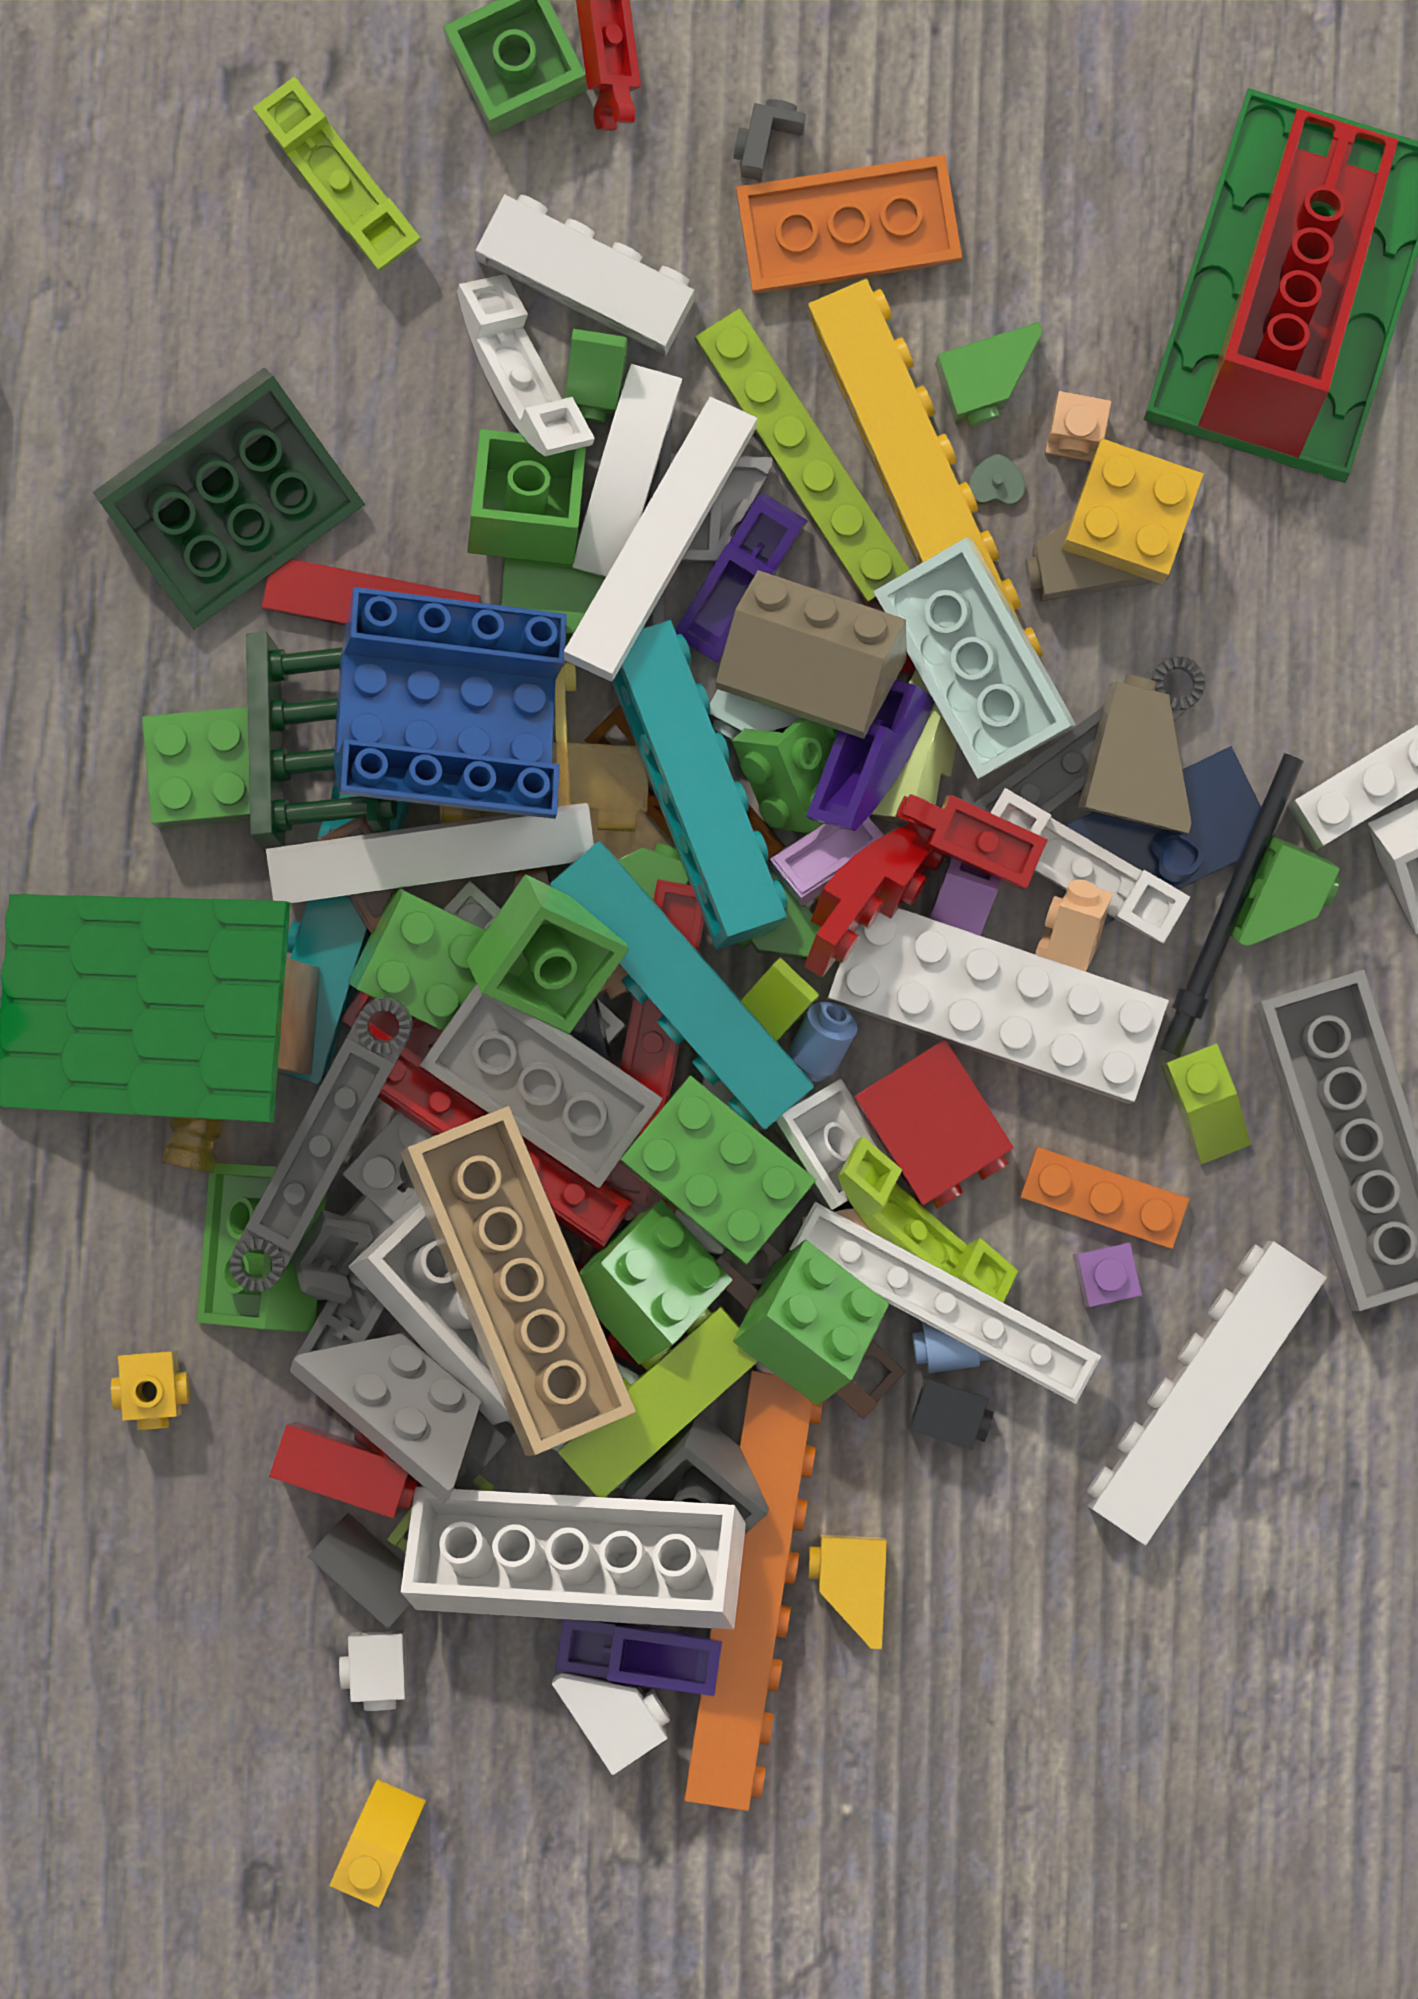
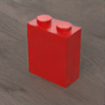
M946 1039L853 1097L892 1161L902 1169L901 1176L921 1206L932 1201L936 1209L964 1192L959 1185L964 1179L977 1172L981 1180H984L1009 1164L1004 1154L1014 1149L1013 1145Z
M296 1421L286 1425L269 1474L271 1478L390 1518L396 1517L400 1513L401 1508L409 1510L412 1507L415 1489L420 1487V1483L393 1459L383 1458L358 1442Z

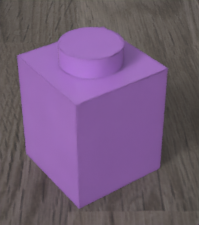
M950 857L936 895L930 919L981 936L1001 880Z
M1122 1243L1073 1254L1084 1307L1142 1296L1131 1243Z

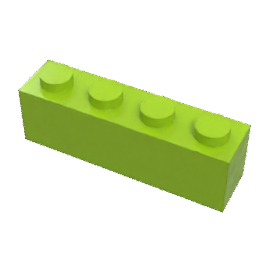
M721 1305L713 1312L706 1308L685 1331L687 1335L672 1348L668 1347L643 1362L642 1365L646 1371L632 1384L624 1377L622 1378L636 1410L635 1413L569 1440L559 1448L558 1453L597 1497L605 1498L758 1362V1360L733 1342L740 1326Z

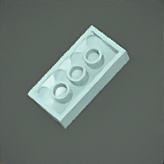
M962 539L873 591L885 613L906 619L907 653L978 779L1077 726L973 539Z

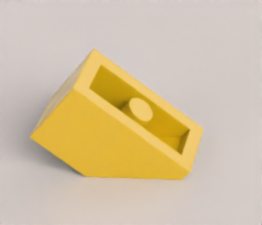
M820 1535V1547L810 1546L808 1579H818L819 1592L871 1649H882L887 1540L881 1537Z
M377 1779L329 1886L379 1908L426 1800Z

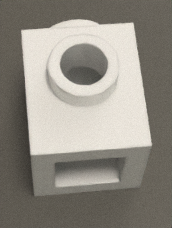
M405 1630L351 1633L348 1636L349 1656L340 1657L339 1659L341 1689H350L351 1702L363 1701L365 1711L396 1709V1700L405 1699L408 1695Z

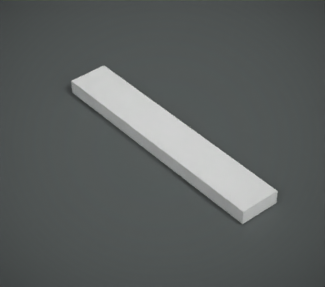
M709 397L564 650L565 661L611 682L614 680L756 430L757 417L713 397Z
M587 803L558 807L555 819L505 814L266 849L273 901L296 903L572 863L594 845L589 806Z
M814 1202L789 1249L792 1250L805 1239L891 1305L1075 1404L1101 1358L1099 1354Z

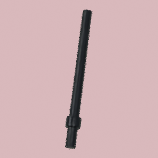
M1286 753L1282 756L1185 990L1179 988L1172 1008L1176 1009V1012L1161 1045V1050L1180 1057L1196 1018L1202 1019L1209 1002L1205 998L1304 762L1297 757Z

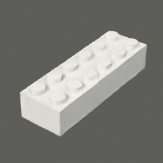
M900 908L891 919L879 912L869 929L860 925L855 932L859 935V939L847 960L843 964L839 963L827 1002L838 1003L845 1008L942 1041L946 1039L948 1043L1126 1104L1135 1102L1169 1000Z
M416 1487L401 1593L416 1610L734 1630L746 1523L736 1506L727 1504L453 1489L449 1500L443 1503L425 1487Z

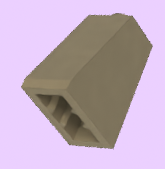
M1072 518L1036 541L1032 549L1033 557L1025 558L1030 590L1039 588L1041 602L1156 583L1061 550Z
M1126 674L1124 683L1116 681L1108 685L1078 808L1181 834L1189 833L1192 822L1169 694L1155 691L1156 681Z

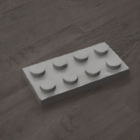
M477 983L420 1064L422 1068L488 1113L509 1106L523 1137L598 1188L606 1180L662 1100L660 1096L567 1032L481 993Z

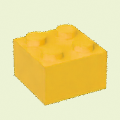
M1101 438L1061 550L1163 585L1170 573L1204 473Z

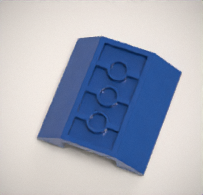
M354 587L351 594L339 669L334 746V768L339 794L555 819L558 808L560 764H552L555 683L565 663L564 650L567 614Z

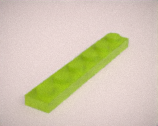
M739 308L696 335L695 341L740 410L758 418L755 433L770 456L773 457V461L868 605L877 599L873 591L908 572L910 569Z

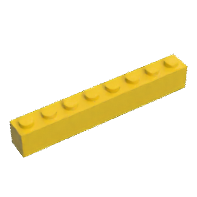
M866 278L808 303L807 316L918 565L964 538L973 539L1018 619L1015 610L1021 608L1018 594L1009 578L1001 581L993 563L1000 559L995 542L988 530L979 532L972 513L978 511L974 495L967 482L958 485L950 465L957 463L955 453L946 434L937 436L929 419L930 416L935 415L934 406L924 385L917 388L914 386L907 370L914 366L913 359L904 339L900 337L894 340L886 321L893 317L882 290L878 289L873 292ZM1031 627L1024 629L1038 657H1042L1043 652Z

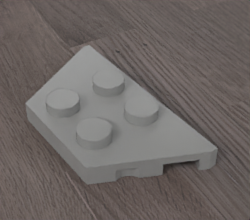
M402 1333L303 1353L293 1359L290 1372L440 1501L445 1503L449 1500L482 1400Z

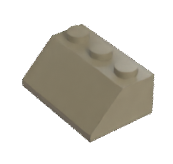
M758 570L735 609L715 682L716 689L864 739L907 660L906 619Z

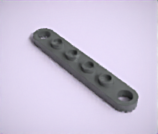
M1184 656L1166 659L1143 676V678L1157 682L1155 691L1167 694L1163 688V679L1167 672L1180 669L1190 675L1193 688L1188 696L1177 699L1169 695L1173 721L1193 707L1200 700L1205 689V676L1201 667L1194 660ZM1103 706L972 805L991 812L1006 788L1050 814L1082 790ZM946 855L944 860L948 863L950 857Z
M390 997L376 998L367 1003L359 1013L232 1252L230 1273H232L235 1282L237 1281L243 1289L246 1288L253 1292L265 1291L273 1287L286 1270L411 1035L412 1017L407 1007L400 1001ZM382 1010L395 1014L400 1025L398 1035L391 1040L376 1038L369 1028V1020L372 1014ZM255 1248L263 1249L266 1253L268 1252L270 1258L273 1259L272 1272L265 1277H254L247 1273L243 1266V1256L246 1252Z

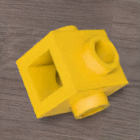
M178 1351L118 1356L119 1377L111 1378L113 1409H122V1421L136 1420L137 1430L168 1428L169 1417L182 1415V1405L190 1404L188 1372H179ZM148 1381L152 1382L157 1388V1395L154 1400L148 1399L144 1393V1387Z

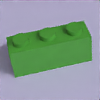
M210 1163L196 1323L310 1332L314 1326L318 1299L301 1291L292 1258L280 1280L273 1287L265 1291L253 1292L246 1288L243 1289L237 1281L235 1282L232 1273H230L232 1252L277 1167ZM327 1193L325 1194L304 1236L307 1234V1232L309 1231L313 1223L316 1221L322 1210L325 1211ZM255 1248L244 1254L243 1266L251 1276L265 1277L272 1272L273 1259L270 1258L268 1252L266 1253L263 1249Z

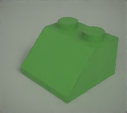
M525 874L466 961L481 993L570 1034L630 948L624 940L571 896Z

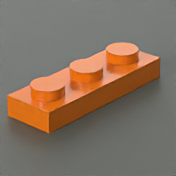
M1040 1147L1035 1149L1019 1198L1168 1249H1173L1190 1199Z

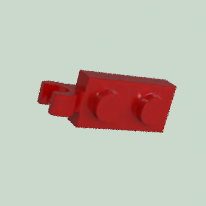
M576 0L587 89L600 90L599 99L595 104L593 112L594 124L597 130L615 131L617 130V123L631 124L635 122V107L631 100L630 92L641 87L630 0Z
M909 794L908 797L903 796L895 815L910 824L931 830L925 846L1021 890L1027 889L1048 840L953 795L946 796L941 808L913 794Z

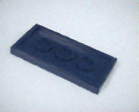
M1232 746L1182 769L1192 822L1189 833L1184 835L1195 840L1203 848L1205 854L1203 862L1195 875L1183 882H1173L1165 879L1158 869L1159 859L1151 850L1150 845L1155 834L1159 831H1164V829L1097 812H1092L1065 826L1139 870H1146L1179 890L1239 861L1261 805ZM1107 914L1105 925L1116 919Z

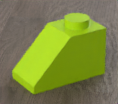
M780 957L741 1001L778 1042L808 1011L809 1007L817 1001L819 994Z
M1217 1043L1161 1065L1200 1165L1251 1145L1239 1098Z

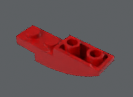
M913 824L897 828L855 854L835 873L822 889L811 918V922L821 928L815 936L804 965L805 968L823 977L835 960L842 964L847 960L859 939V935L855 932L860 925L869 929L879 912L891 919L903 902L910 905L915 902L927 881V877L923 875L928 867L937 871L946 857L945 854L925 846L931 830Z

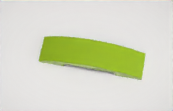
M295 76L253 107L256 115L307 184L379 272L422 241L421 237L393 201L386 197L332 128L325 114Z
M864 1136L857 1139L838 1178L848 1200L868 1228L881 1238L1004 1303L1018 1270L981 1238L966 1245L896 1184L902 1171L899 1166Z

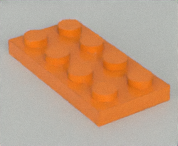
M945 154L736 187L752 295L959 263L962 260Z

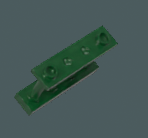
M267 631L246 634L251 836L263 851L266 852V849L286 846L285 831H291L293 825L367 817V823L375 833L390 831V820L397 818V800L355 796L290 804L288 799H284V781H289L291 775L335 770L334 748L288 753L286 748L283 749V731L289 730L292 724L335 720L338 698L287 703L284 698L282 699L281 681H287L288 675L340 669L342 647L286 654L284 649L277 647Z

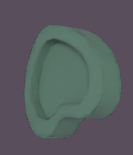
M1000 454L992 455L983 460L975 468L968 484L978 504H987L996 500L1004 505L1012 506L1021 500L1025 490L1024 477L1013 461Z

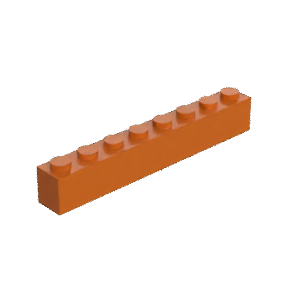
M751 1370L739 1445L764 1496L769 1511L744 1537L734 1630L710 1629L709 1639L722 1641L715 1696L700 1694L684 1801L744 1811H749L751 1798L761 1799L766 1767L757 1766L756 1761L759 1744H770L774 1713L764 1712L767 1691L778 1692L782 1660L773 1658L776 1637L786 1638L791 1606L781 1605L784 1583L795 1584L799 1553L789 1551L793 1530L803 1531L808 1499L798 1498L801 1477L811 1478L816 1446L806 1445L809 1423L820 1424L823 1402L818 1406L774 1373Z

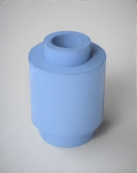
M921 1321L922 1331L912 1333L916 1364L927 1363L929 1374L980 1367V1361L992 1360L988 1356Z

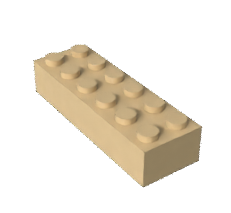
M507 1106L401 1151L400 1154L525 1456L537 1455L635 1413L634 1405L510 1107Z

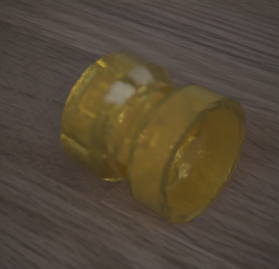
M170 1117L169 1127L174 1134L171 1143L164 1147L161 1162L214 1173L217 1157L213 1152L214 1140L222 1136L225 1121Z

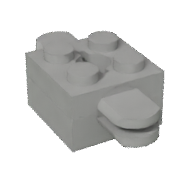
M398 1113L342 1174L363 1193L362 1197L344 1216L369 1223L373 1239L367 1248L387 1228L420 1202L400 1152L409 1146L434 1136L401 1113Z

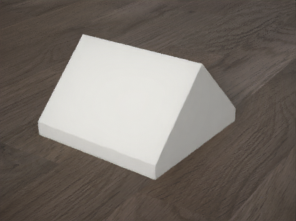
M842 1079L837 1080L788 1109L772 1123V1126L794 1161L816 1179L811 1188L822 1206L829 1210H833L848 1200L838 1175L857 1139L864 1136L892 1160Z

